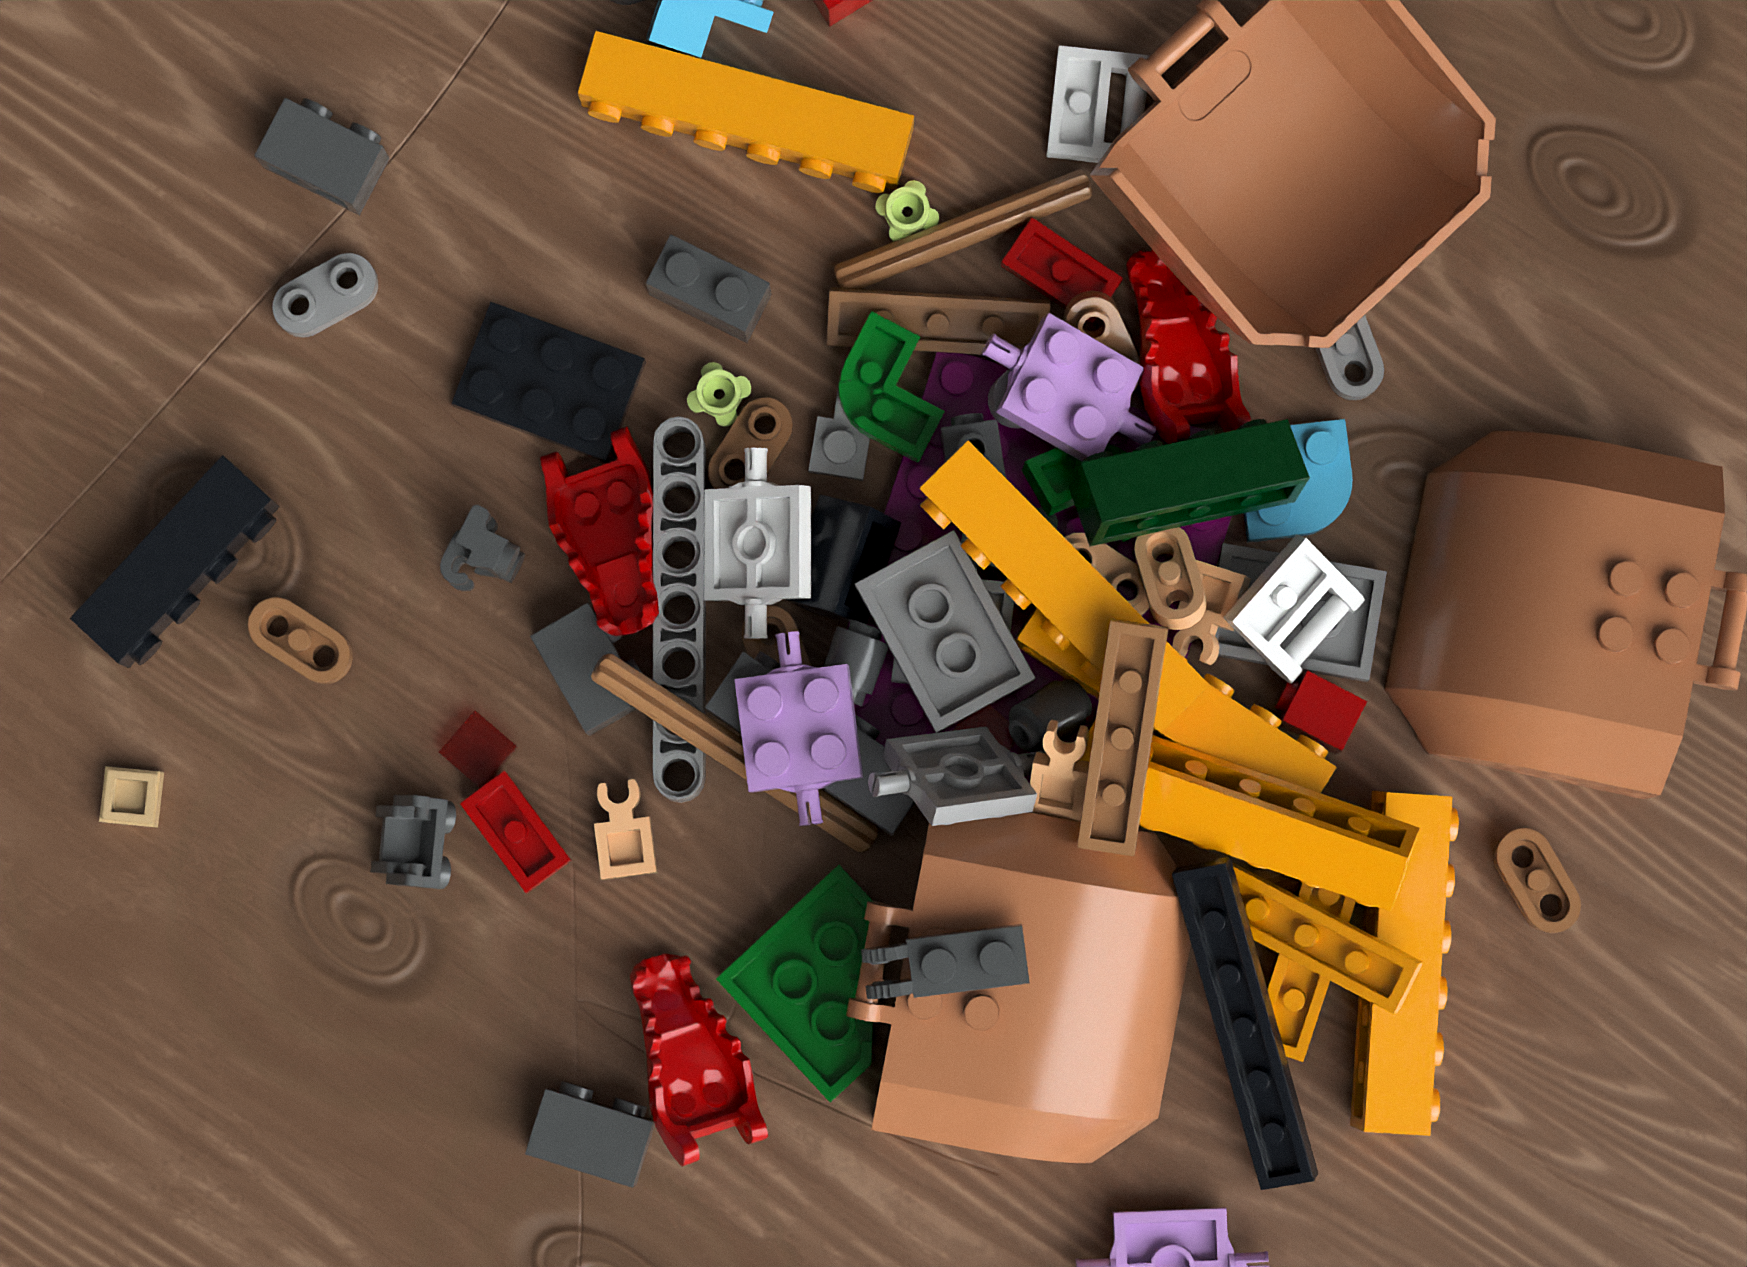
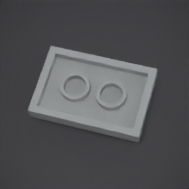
M954 530L855 583L858 593L935 733L948 728L1035 680L1034 674L969 556L960 547L961 542Z
M1222 543L1217 567L1251 578L1249 589L1280 553ZM1330 562L1359 591L1365 601L1354 613L1348 611L1300 667L1305 672L1310 671L1316 674L1368 682L1370 680L1387 571ZM1329 590L1279 645L1283 650L1331 597ZM1218 627L1215 635L1219 642L1218 657L1268 665L1267 661L1235 629L1230 631Z

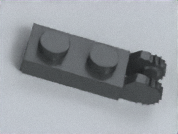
M1022 924L911 937L906 939V943L876 946L861 950L862 963H870L871 965L889 963L892 960L909 957L911 979L895 981L891 979L878 980L865 986L867 999L891 998L913 994L914 998L1030 983Z

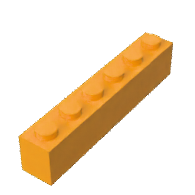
M595 31L578 91L581 105L589 108L587 113L594 118L612 123H618L620 117L641 122V129L664 137H671L673 131L694 136L693 142L711 150L724 151L726 145L747 150L746 156L764 164L777 165L779 159L800 164L799 171L816 178L830 179L832 173L853 178V186L873 193H883L885 187L894 190L898 188L914 129V115Z
M968 440L919 488L928 497L920 506L943 529L953 522L967 537L960 547L983 570L992 562L1008 578L1000 587L1023 610L1033 603L1047 618L1040 628L1063 651L1072 643L1088 659L1080 668L1101 687L1110 620L1117 619L1144 624L1149 623ZM1167 641L1154 727L1160 733L1210 686Z
M1035 606L1014 638L1019 649L1065 679L1076 681L1088 694L1099 700L1100 687L1080 668L1088 659L1072 643L1063 651L1040 628L1047 618ZM1206 673L1204 679L1210 686L1162 733L1155 727L1153 729L1154 736L1318 793L1322 792L1337 768L1325 759L1329 752L1319 743L1301 734L1297 740L1293 739L1278 729L1282 722L1278 717L1256 704H1253L1250 710L1231 698L1235 692L1233 688Z
M1095 721L1089 730V740L1085 753L1079 760L1090 762ZM1152 736L1140 825L1142 827L1182 838L1202 849L1216 850L1239 858L1256 868L1270 869L1293 877L1307 886L1324 888L1347 896L1364 906L1378 907L1391 912L1407 871L1420 830L1419 827L1166 739Z
M1372 791L1371 811L1417 826L1420 830L1403 883L1391 912L1378 907L1364 906L1363 931L1421 960L1423 964L1399 1013L1392 1014L1360 996L1358 997L1350 1126L1363 1132L1430 1136L1431 1122L1437 1121L1440 1112V1094L1438 1089L1433 1087L1435 1066L1441 1064L1444 1053L1443 1035L1441 1032H1437L1438 1011L1439 1009H1444L1448 993L1447 980L1445 976H1441L1442 953L1446 954L1449 951L1451 943V925L1449 920L1444 919L1446 897L1452 896L1455 885L1454 867L1452 864H1448L1449 843L1456 839L1458 833V812L1456 808H1452L1451 796Z

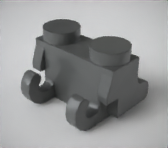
M479 505L472 506L463 526L454 533L440 563L443 577L460 591H471L475 586L474 582L465 573H459L463 564L466 563L469 566L476 567L474 572L480 576L496 577L512 583L525 558V553L520 551L519 546L495 534L498 528L496 520L491 517L487 509Z
M394 795L393 806L377 805L376 817L383 818L379 861H371L370 872L386 874V884L444 889L448 885L451 876L450 861L446 856H443L444 836L450 833L455 825L456 808L454 803L446 799L430 798L427 796Z

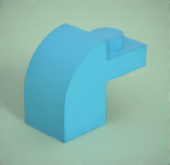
M658 0L646 39L701 58L714 16L767 33L774 12L761 7L763 0Z

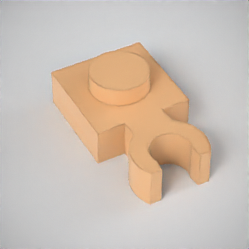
M1196 560L1204 586L1206 610L1203 617L1195 625L1178 631L1174 637L1172 647L1185 657L1190 643L1195 639H1201L1203 651L1200 654L1199 661L1212 665L1219 654V642L1215 636L1217 629L1220 627L1234 631V628L1223 617L1248 590L1251 578ZM1180 600L1177 609L1184 608L1188 603Z
M1051 719L1043 737L1045 753L1036 752L1032 764L1030 785L1037 793L1033 812L1081 822L1089 762L1079 759L1085 753L1089 740V730L1087 726L1080 725L1076 741L1067 743L1060 740L1057 736L1058 721Z
M635 779L628 780L629 796L626 801L619 804L613 803L608 795L609 789L606 783L598 785V801L602 808L609 812L610 822L594 824L601 880L658 873L651 817L634 818L633 810L639 804L641 797L640 787Z

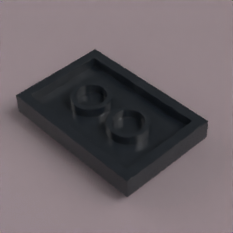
M490 302L451 404L455 408L608 463L614 448L611 441V432L622 427L646 360L638 355Z

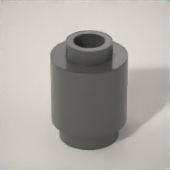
M851 619L848 630L836 627L823 667L842 664L849 665L854 704L862 706L866 694L872 695L889 647L886 643L879 641L881 638L879 629Z
M1072 679L1049 682L1010 709L1009 733L1012 740L1018 747L1029 752L1044 750L1043 737L1047 725L1052 719L1058 721L1057 736L1060 740L1064 741L1079 731L1080 725H1085L1086 718L1092 713L1090 698L1084 688Z

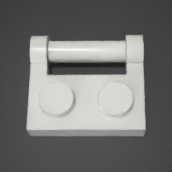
M1059 46L1046 157L1098 163L1112 144L1104 142L1111 73L1126 76L1121 123L1122 133L1145 111L1147 92L1133 80L1128 72V68L1140 57L1147 59L1149 56Z
M1296 534L1223 618L1267 661V664L1273 671L1292 684L1302 673L1303 670L1300 665L1342 617L1348 611L1354 613L1365 599L1307 538ZM1329 590L1331 595L1329 600L1283 650L1279 645Z

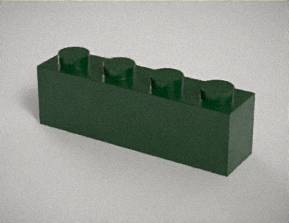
M1256 419L1244 423L1236 430L1217 434L1215 430H1203L1189 436L1185 441L1166 445L1161 440L1151 441L1139 446L1132 452L1113 455L1110 451L1095 453L1080 463L1069 485V490L1090 547L1293 503L1300 495L1310 476L1288 419L1267 423L1265 419Z

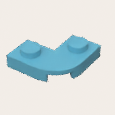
M1345 419L1290 425L1310 479L1295 502L1244 513L1247 543L1293 538L1296 534L1300 536L1311 535L1323 530L1342 513L1349 501L1353 481Z

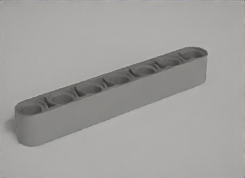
M678 416L669 418L661 423L655 432L653 441V581L658 595L659 614L653 622V681L706 715V600H704L706 447L702 431L697 424L688 418ZM683 432L691 435L695 440V447L688 456L673 458L665 452L666 441L673 434ZM676 487H686L695 494L693 506L685 513H673L665 507L667 494ZM674 542H687L695 549V556L691 564L681 569L672 568L667 565L664 557L668 547ZM674 597H688L695 604L694 615L686 623L674 624L665 618V606ZM677 651L688 652L695 660V667L691 675L681 680L671 679L665 674L664 669L668 656ZM653 720L654 784L659 792L671 801L679 803L691 801L704 788L706 753L681 737L670 734L664 726ZM683 761L689 763L694 768V782L684 791H672L665 785V771L672 763Z

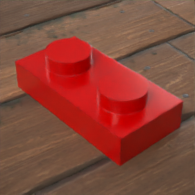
M1034 218L1030 219L1001 262L1002 268L1064 309H1066L1071 299L1086 291H1099L1112 298L1123 281L1121 276ZM1090 317L1085 323L1092 327L1098 317Z
M505 770L460 803L525 893L531 892L572 861Z

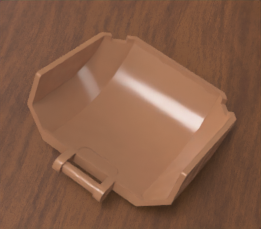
M1202 0L1196 5L1197 13L1147 59L1140 57L1128 68V72L1133 80L1155 102L1115 138L1089 176L1183 285L1218 319L1249 344L1330 348L1490 198L1492 176H1487L1489 141L1495 139L1496 118L1400 0H1265L1240 24L1235 21L1218 0ZM1212 28L1216 30L1222 40L1170 87L1161 75Z
M1492 431L1429 472L1425 478L1384 686L1385 692L1395 707L1398 706L1418 735L1416 738L1428 755L1640 799L1660 796L1683 738L1693 683L1724 690H1738L1741 675L1740 672L1735 670L1747 611V574L1715 569L1725 517L1723 467L1577 437L1521 431ZM1712 589L1726 592L1713 666L1697 664L1710 591Z
M1034 812L1008 815L1001 818L958 822L951 825L931 826L929 823L913 909L868 901L864 917L865 920L869 921L865 948L889 945L892 925L908 927V938L1022 924L1030 983L914 998L913 994L896 997L895 1005L878 1002V999H867L865 986L872 984L874 981L882 980L885 963L877 965L862 963L855 998H849L846 1016L864 1021L891 1024L871 1130L1013 1157L1064 1163H1093L1158 1119L1191 941L1172 877L1173 871L1178 866L1155 832L1139 829L1135 855L1128 856L1077 848L1080 821ZM909 957L903 959L900 980L911 979Z

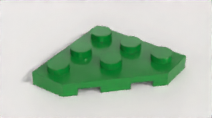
M840 865L833 869L716 978L830 1103L871 1065L873 1022L846 1016L849 998H855L862 964L861 950L865 948L869 921L864 919L868 901H874Z

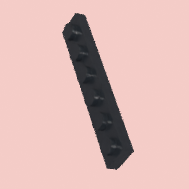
M1231 857L1176 867L1172 877L1260 1190L1313 1182L1318 1175V1169Z

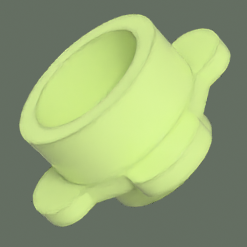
M908 181L904 187L896 189L891 194L884 193L876 201V212L885 217L890 227L889 237L893 242L939 223V214L935 209L930 208L929 201L925 195L926 188L919 181ZM908 207L913 211L910 217H905L902 214L904 208Z
M708 363L701 369L702 378L698 382L697 389L688 394L687 403L691 411L695 413L705 412L715 417L718 425L727 427L732 425L737 419L736 410L742 399L747 398L751 394V384L746 377H735L730 372L723 370L719 363ZM716 390L724 391L725 395L722 399L714 397Z

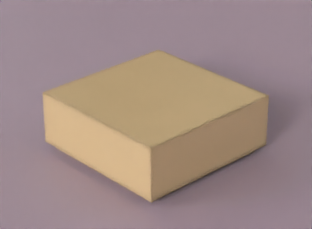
M105 766L99 822L158 828L164 773L160 771Z

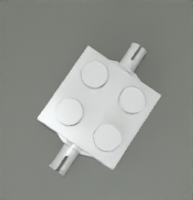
M744 448L745 482H739L725 489H704V600L732 601L739 605H745L744 638L767 639V605H773L783 599L811 598V486H780L773 482H767L768 449Z

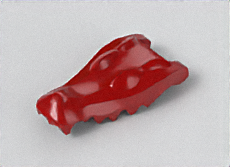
M1140 250L1130 256L1126 263V269L1138 305L1140 366L1144 367L1140 375V388L1145 409L1161 438L1167 444L1185 441L1190 436V425L1217 421L1224 432L1236 430L1244 423L1251 421V416L1245 408L1240 394L1237 355L1229 350V334L1218 331L1215 328L1217 317L1183 285L1153 250L1141 252Z
M627 426L611 432V441L618 460L569 476L559 452L556 451L540 457L546 484L549 527L557 544L567 554L569 565L579 579V582L590 594L598 627L613 636L634 634L653 624L659 614L658 595L652 574V483L649 470Z
M663 953L644 959L636 964L629 976L642 1019L647 1057V1084L650 1110L655 1127L674 1159L683 1167L699 1160L700 1153L695 1140L697 1138L735 1126L743 1140L747 1144H752L765 1140L768 1137V1131L758 1107L750 1059L743 1054L739 1038L730 1035L726 1031V1018L716 1011L712 999L701 996L699 986L695 983L690 972V958L687 955L679 956Z

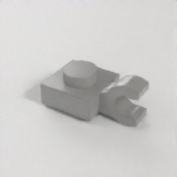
M838 392L834 419L817 416L808 471L809 473L863 481L870 438L859 432L847 419L841 407Z

